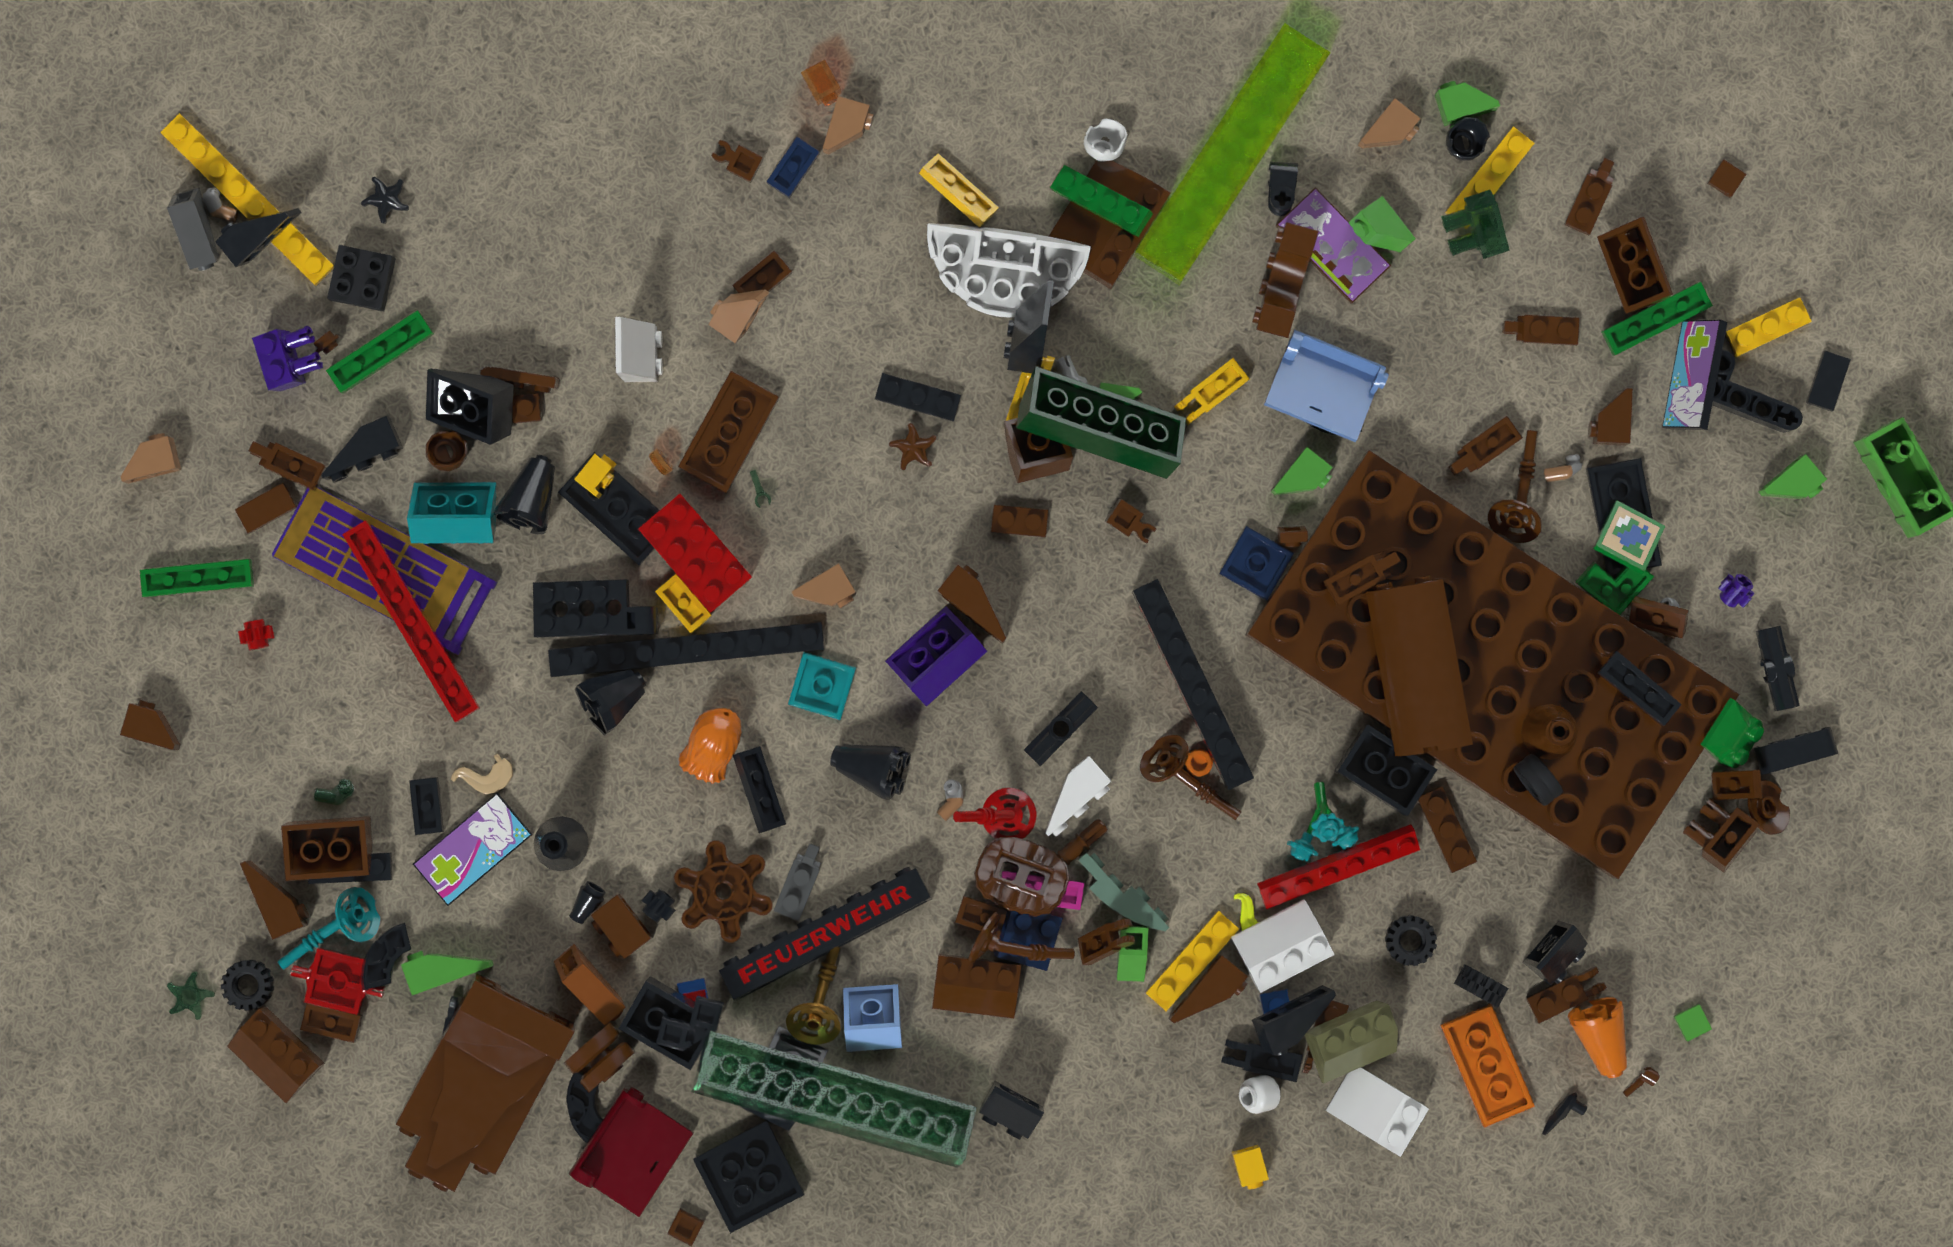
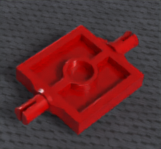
M317 948L314 962L309 969L293 965L292 970L294 971H291V976L306 979L305 1003L355 1015L360 1014L363 999L367 994L383 998V991H385V986L362 990L361 971L364 958L328 949Z

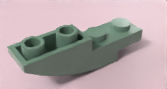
M1085 852L1078 859L1096 879L1088 888L1110 908L1146 927L1161 931L1169 929L1165 923L1169 920L1159 907L1153 910L1148 905L1147 901L1150 897L1140 886L1136 890L1130 886L1122 892L1120 888L1124 885L1113 873L1109 877L1101 869L1105 864L1095 853L1089 856Z

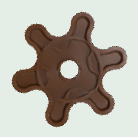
M714 840L706 847L708 862L703 870L693 871L683 867L678 869L674 875L675 883L681 888L689 889L694 896L693 905L684 911L681 919L683 925L690 929L698 927L704 920H715L720 925L723 940L733 943L741 936L739 920L742 914L754 912L762 916L767 915L771 912L773 903L768 896L757 893L753 888L754 878L765 868L763 857L752 854L742 863H732L727 858L725 845L721 841ZM721 883L728 884L732 889L731 895L727 899H721L716 894V888Z

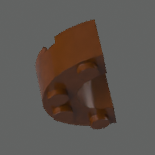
M1288 222L1285 223L1284 227H1278L1274 241L1278 243L1275 253L1270 252L1266 268L1271 269L1268 280L1262 279L1259 289V295H1263L1261 307L1256 306L1252 319L1253 323H1257L1256 330L1289 338L1302 282L1319 231Z

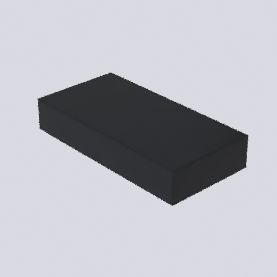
M1823 351L1806 403L1831 412L1834 411L1851 359Z

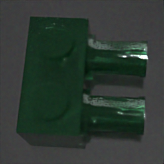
M1491 190L1464 198L1466 205L1464 209L1441 216L1446 233L1467 225L1472 227L1470 233L1447 239L1452 256L1476 249L1479 250L1482 258L1486 259L1510 251L1498 203Z

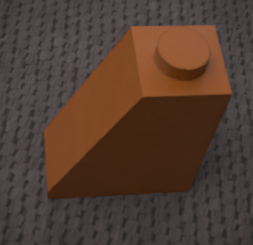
M574 943L554 961L562 983L604 1025L610 1021H615L626 1008L622 998Z

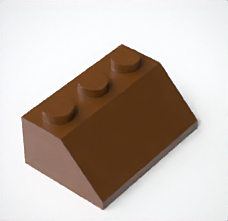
M1644 217L1597 236L1626 314L1654 305L1673 295Z
M371 816L290 821L281 826L286 881L370 875L373 845Z
M947 954L938 955L932 1009L1014 1019L1021 964L980 958L970 962L968 960L969 957Z
M266 1006L259 1008L227 1045L286 1104L325 1064Z

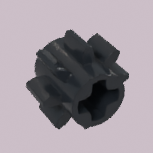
M660 888L656 893L649 890L641 900L646 904L642 911L657 923L661 918L667 921L676 911L671 907L675 900Z

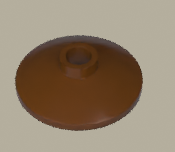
M1763 780L1761 781L1762 798H1749L1748 809L1751 818L1760 824L1758 828L1762 832L1776 835L1786 829L1790 819V809L1782 804L1780 800L1782 790L1775 783Z

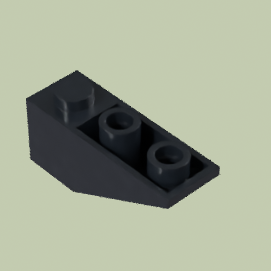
M384 416L361 426L321 474L322 478L330 480L331 477L332 482L335 483L348 477L345 470L355 465L358 472L373 467L371 461L373 457L377 459L382 458L383 461H387L398 456L397 451L403 449V446L391 418Z

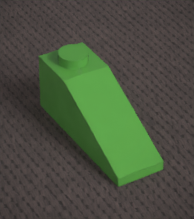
M423 951L407 956L408 962L401 964L412 995L494 966L492 960L433 953L424 956Z

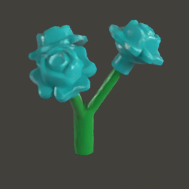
M1324 782L1314 784L1317 807L1307 831L1303 832L1301 839L1287 841V845L1291 846V855L1302 861H1308L1310 856H1318L1319 854L1311 844L1313 836L1318 837L1321 842L1333 841V846L1340 845L1342 849L1351 847L1359 840L1357 832L1360 828L1358 826H1345L1343 819L1337 818L1328 807Z

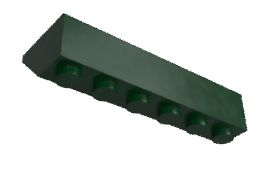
M1035 366L1019 405L1016 428L1167 479L1181 464L1186 418Z

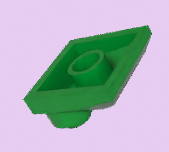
M1729 698L1701 745L1719 763L1726 767L1737 768L1747 762L1750 750L1755 742L1762 738L1764 734L1763 722L1753 717L1734 699Z

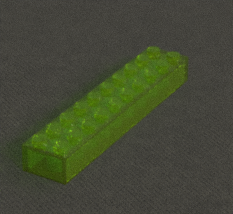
M1286 23L1283 24L1135 251L1134 257L1179 286L1181 285L1331 52Z

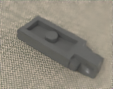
M809 843L805 855L798 854L796 860L794 859L773 911L797 921L800 920L820 871L821 863L815 861L819 852V846Z

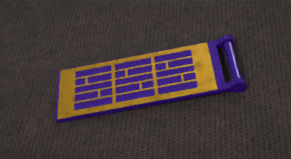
M318 487L315 492L307 488L278 541L272 556L393 620L342 535L367 520L443 647L459 655L463 648L461 645L490 590L495 589L498 582L426 544L411 543L409 535ZM474 581L482 583L452 640L445 639L444 637Z

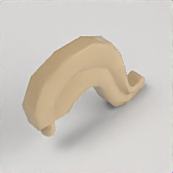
M495 754L494 758L497 763L492 766V770L488 775L481 776L469 768L462 767L454 771L451 780L455 782L458 777H461L481 793H497L505 788L513 777L512 764L506 758L501 759L499 754Z

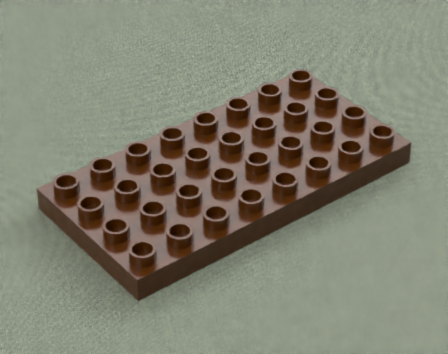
M1368 450L1245 635L1391 731L1366 592L1376 590V585L1336 606L1323 581L1372 554L1380 553L1381 557L1384 558L1395 551L1401 561L1389 567L1391 575L1378 584L1392 582L1393 587L1414 584V578L1431 575L1432 580L1443 579L1473 745L1443 751H1430L1424 754L1608 876L1619 879L1704 750L1701 743L1729 698L1736 701L1740 694ZM1615 651H1618L1682 704L1665 726L1657 723L1597 673ZM1552 704L1561 706L1570 712L1576 721L1578 734L1575 745L1563 757L1552 760L1539 758L1555 776L1563 790L1561 795L1544 806L1525 788L1517 777L1514 766L1531 754L1526 749L1521 734L1523 721L1527 713L1538 706ZM1557 726L1554 730L1557 737H1562L1559 734L1561 726Z

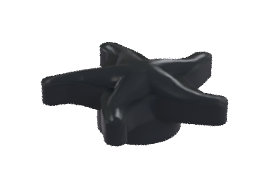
M372 177V181L375 184V194L364 199L361 205L363 207L368 205L378 207V215L382 224L387 223L386 217L391 210H409V206L402 204L398 198L404 185L403 180L399 179L395 185L387 187L378 178Z

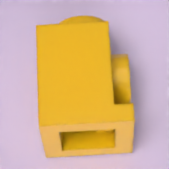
M594 454L574 480L599 499L602 496L598 492L601 487L605 489L614 479L612 473L617 464L605 454L601 458Z

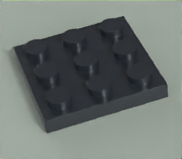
M767 1120L693 1158L730 1234L805 1195Z

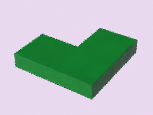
M1593 561L1576 580V583L1594 599L1621 615L1635 596H1638L1654 576L1647 570L1640 574L1624 566L1613 578Z

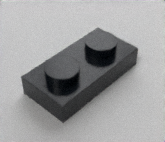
M438 777L409 780L415 835L444 832Z

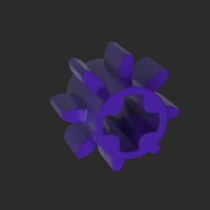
M1728 574L1718 587L1722 591L1720 593L1721 600L1732 608H1735L1738 604L1744 608L1754 595V592L1751 591L1753 589L1752 582L1742 574H1737L1735 577Z

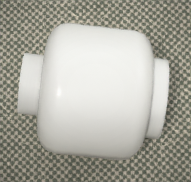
M1260 1075L1245 1080L1239 1092V1099L1243 1107L1250 1113L1255 1114L1275 1109L1281 1097L1277 1082L1267 1075Z

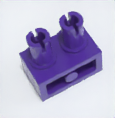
M305 326L294 332L275 329L252 338L268 390L281 392L305 384L304 374L323 368V363L317 362L321 360L317 352L298 358L295 349L315 342V337L309 336L313 334L310 326Z

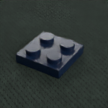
M1007 910L1000 934L1001 941L1029 946V944H1044L1047 947L1054 948L1063 918L1052 914H1042L1035 917L1030 914H1020L1016 911ZM995 951L994 954L997 958L1045 971L1048 970L1051 960L1047 958L1045 961H1031L1028 957Z

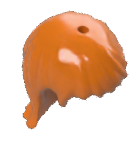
M716 708L707 710L698 717L691 731L688 745L680 753L679 766L682 767L683 771L689 772L690 775H695L697 780L702 779L705 783H720L721 780L725 779L727 764L737 750L742 733L741 720L737 713L727 708Z

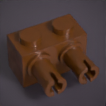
M1710 798L1706 802L1707 804L1702 807L1700 813H1703L1720 826L1718 832L1711 834L1693 819L1689 826L1685 828L1683 834L1702 846V857L1725 873L1758 832L1760 824L1738 807L1734 812L1729 813Z

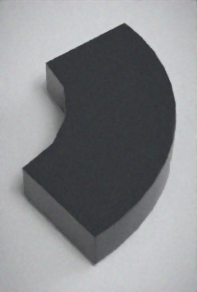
M405 923L389 928L370 946L362 965V990L391 983V971L395 961L403 953L411 950Z
M579 1071L571 1077L567 1089L566 1102L573 1128L580 1138L588 1143L603 1120L595 1105V1094L599 1084L588 1092L580 1083L584 1073Z

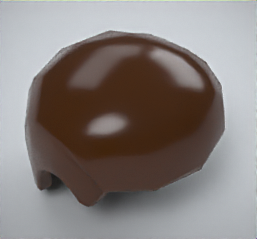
M456 431L437 432L426 443V458L434 468L440 471H453L461 467L467 458V441ZM445 445H448L452 448V457H450Z

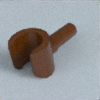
M1651 1067L1644 1068L1645 1072H1641L1639 1078L1623 1091L1624 1095L1628 1097L1642 1086L1644 1082L1654 1086L1660 1078L1659 1073Z

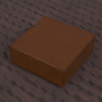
M1723 159L1707 184L1731 198L1747 174Z
M680 1208L667 1234L692 1247L705 1221Z

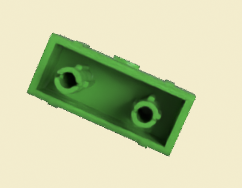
M1901 417L1855 441L1854 445L1861 455L1860 458L1863 464H1866L1880 493L1886 499L1895 515L1896 522L1900 524L1907 538L1919 536L1953 517V503L1918 444L1915 434L1909 428L1904 417Z

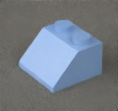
M898 984L843 988L844 1033L847 1052L902 1048Z

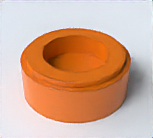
M1195 749L1189 752L1185 762L1187 771L1193 776L1198 777L1208 774L1213 766L1211 755L1202 749Z

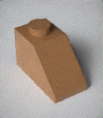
M838 96L823 145L824 153L831 154L862 137L865 129L870 130L874 114H870V105Z
M1394 99L1361 139L1358 146L1361 148L1400 145L1404 139L1410 142L1419 130L1416 124L1421 118L1397 99Z
M767 290L737 293L731 294L723 302L718 300L710 312L713 317L708 325L736 343L748 331L769 292Z
M164 433L151 435L148 437L149 441L140 443L121 475L122 482L129 484L180 471L181 466L174 438L165 437Z
M837 564L793 590L792 594L795 598L831 607L838 604L839 608H842L854 601L852 595L856 594V591L841 566Z

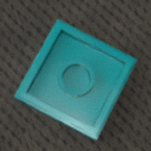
M803 652L788 705L841 720L856 667Z

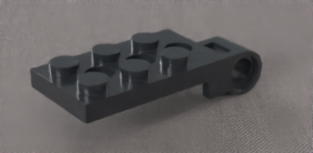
M629 580L533 582L535 638L658 634L657 606L630 607ZM590 600L594 604L595 609L592 615L585 616L582 613V605ZM613 600H618L621 604V611L617 615H612L608 609L610 602ZM561 601L565 602L568 606L567 614L563 617L557 616L555 612L556 605Z

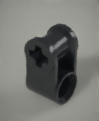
M1270 162L1268 207L1274 215L1285 216L1291 211L1295 201L1298 163ZM1279 196H1283V200L1286 202L1284 206H1279L1280 203L1277 201Z

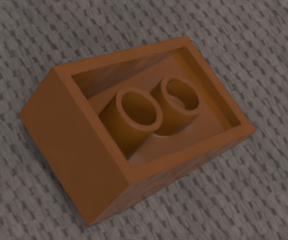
M957 565L937 590L938 594L1003 644L1006 640L1005 634L981 583L977 580L979 574L968 565H965L964 568Z

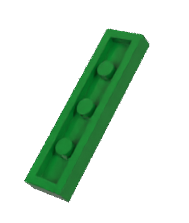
M1066 165L1063 166L1050 186V189L1060 196L1139 237L1153 215L1144 206Z
M1697 282L1667 299L1601 331L1612 355L1615 356L1713 305L1702 283Z
M417 310L328 368L326 372L340 393L344 394L434 335V333Z
M251 559L140 570L141 592L144 598L254 587Z

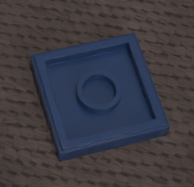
M1246 526L1219 574L1267 601L1294 553Z

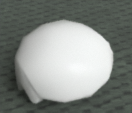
M1107 118L1102 119L1098 126L1089 127L1084 137V147L1087 153L1098 161H1111L1122 154L1128 134L1125 127L1118 121ZM1102 137H1107L1109 142L1101 140Z

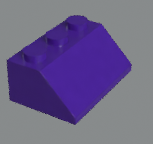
M945 606L885 662L927 707L978 661L987 650L950 609Z

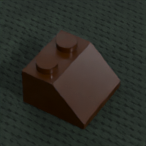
M1018 418L1004 421L1009 460L1017 483L1070 470L1073 460L1070 446L1016 428Z

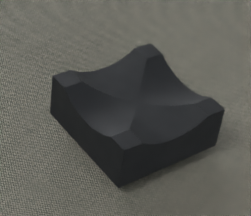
M339 245L327 298L339 303L384 312L396 258L391 255Z

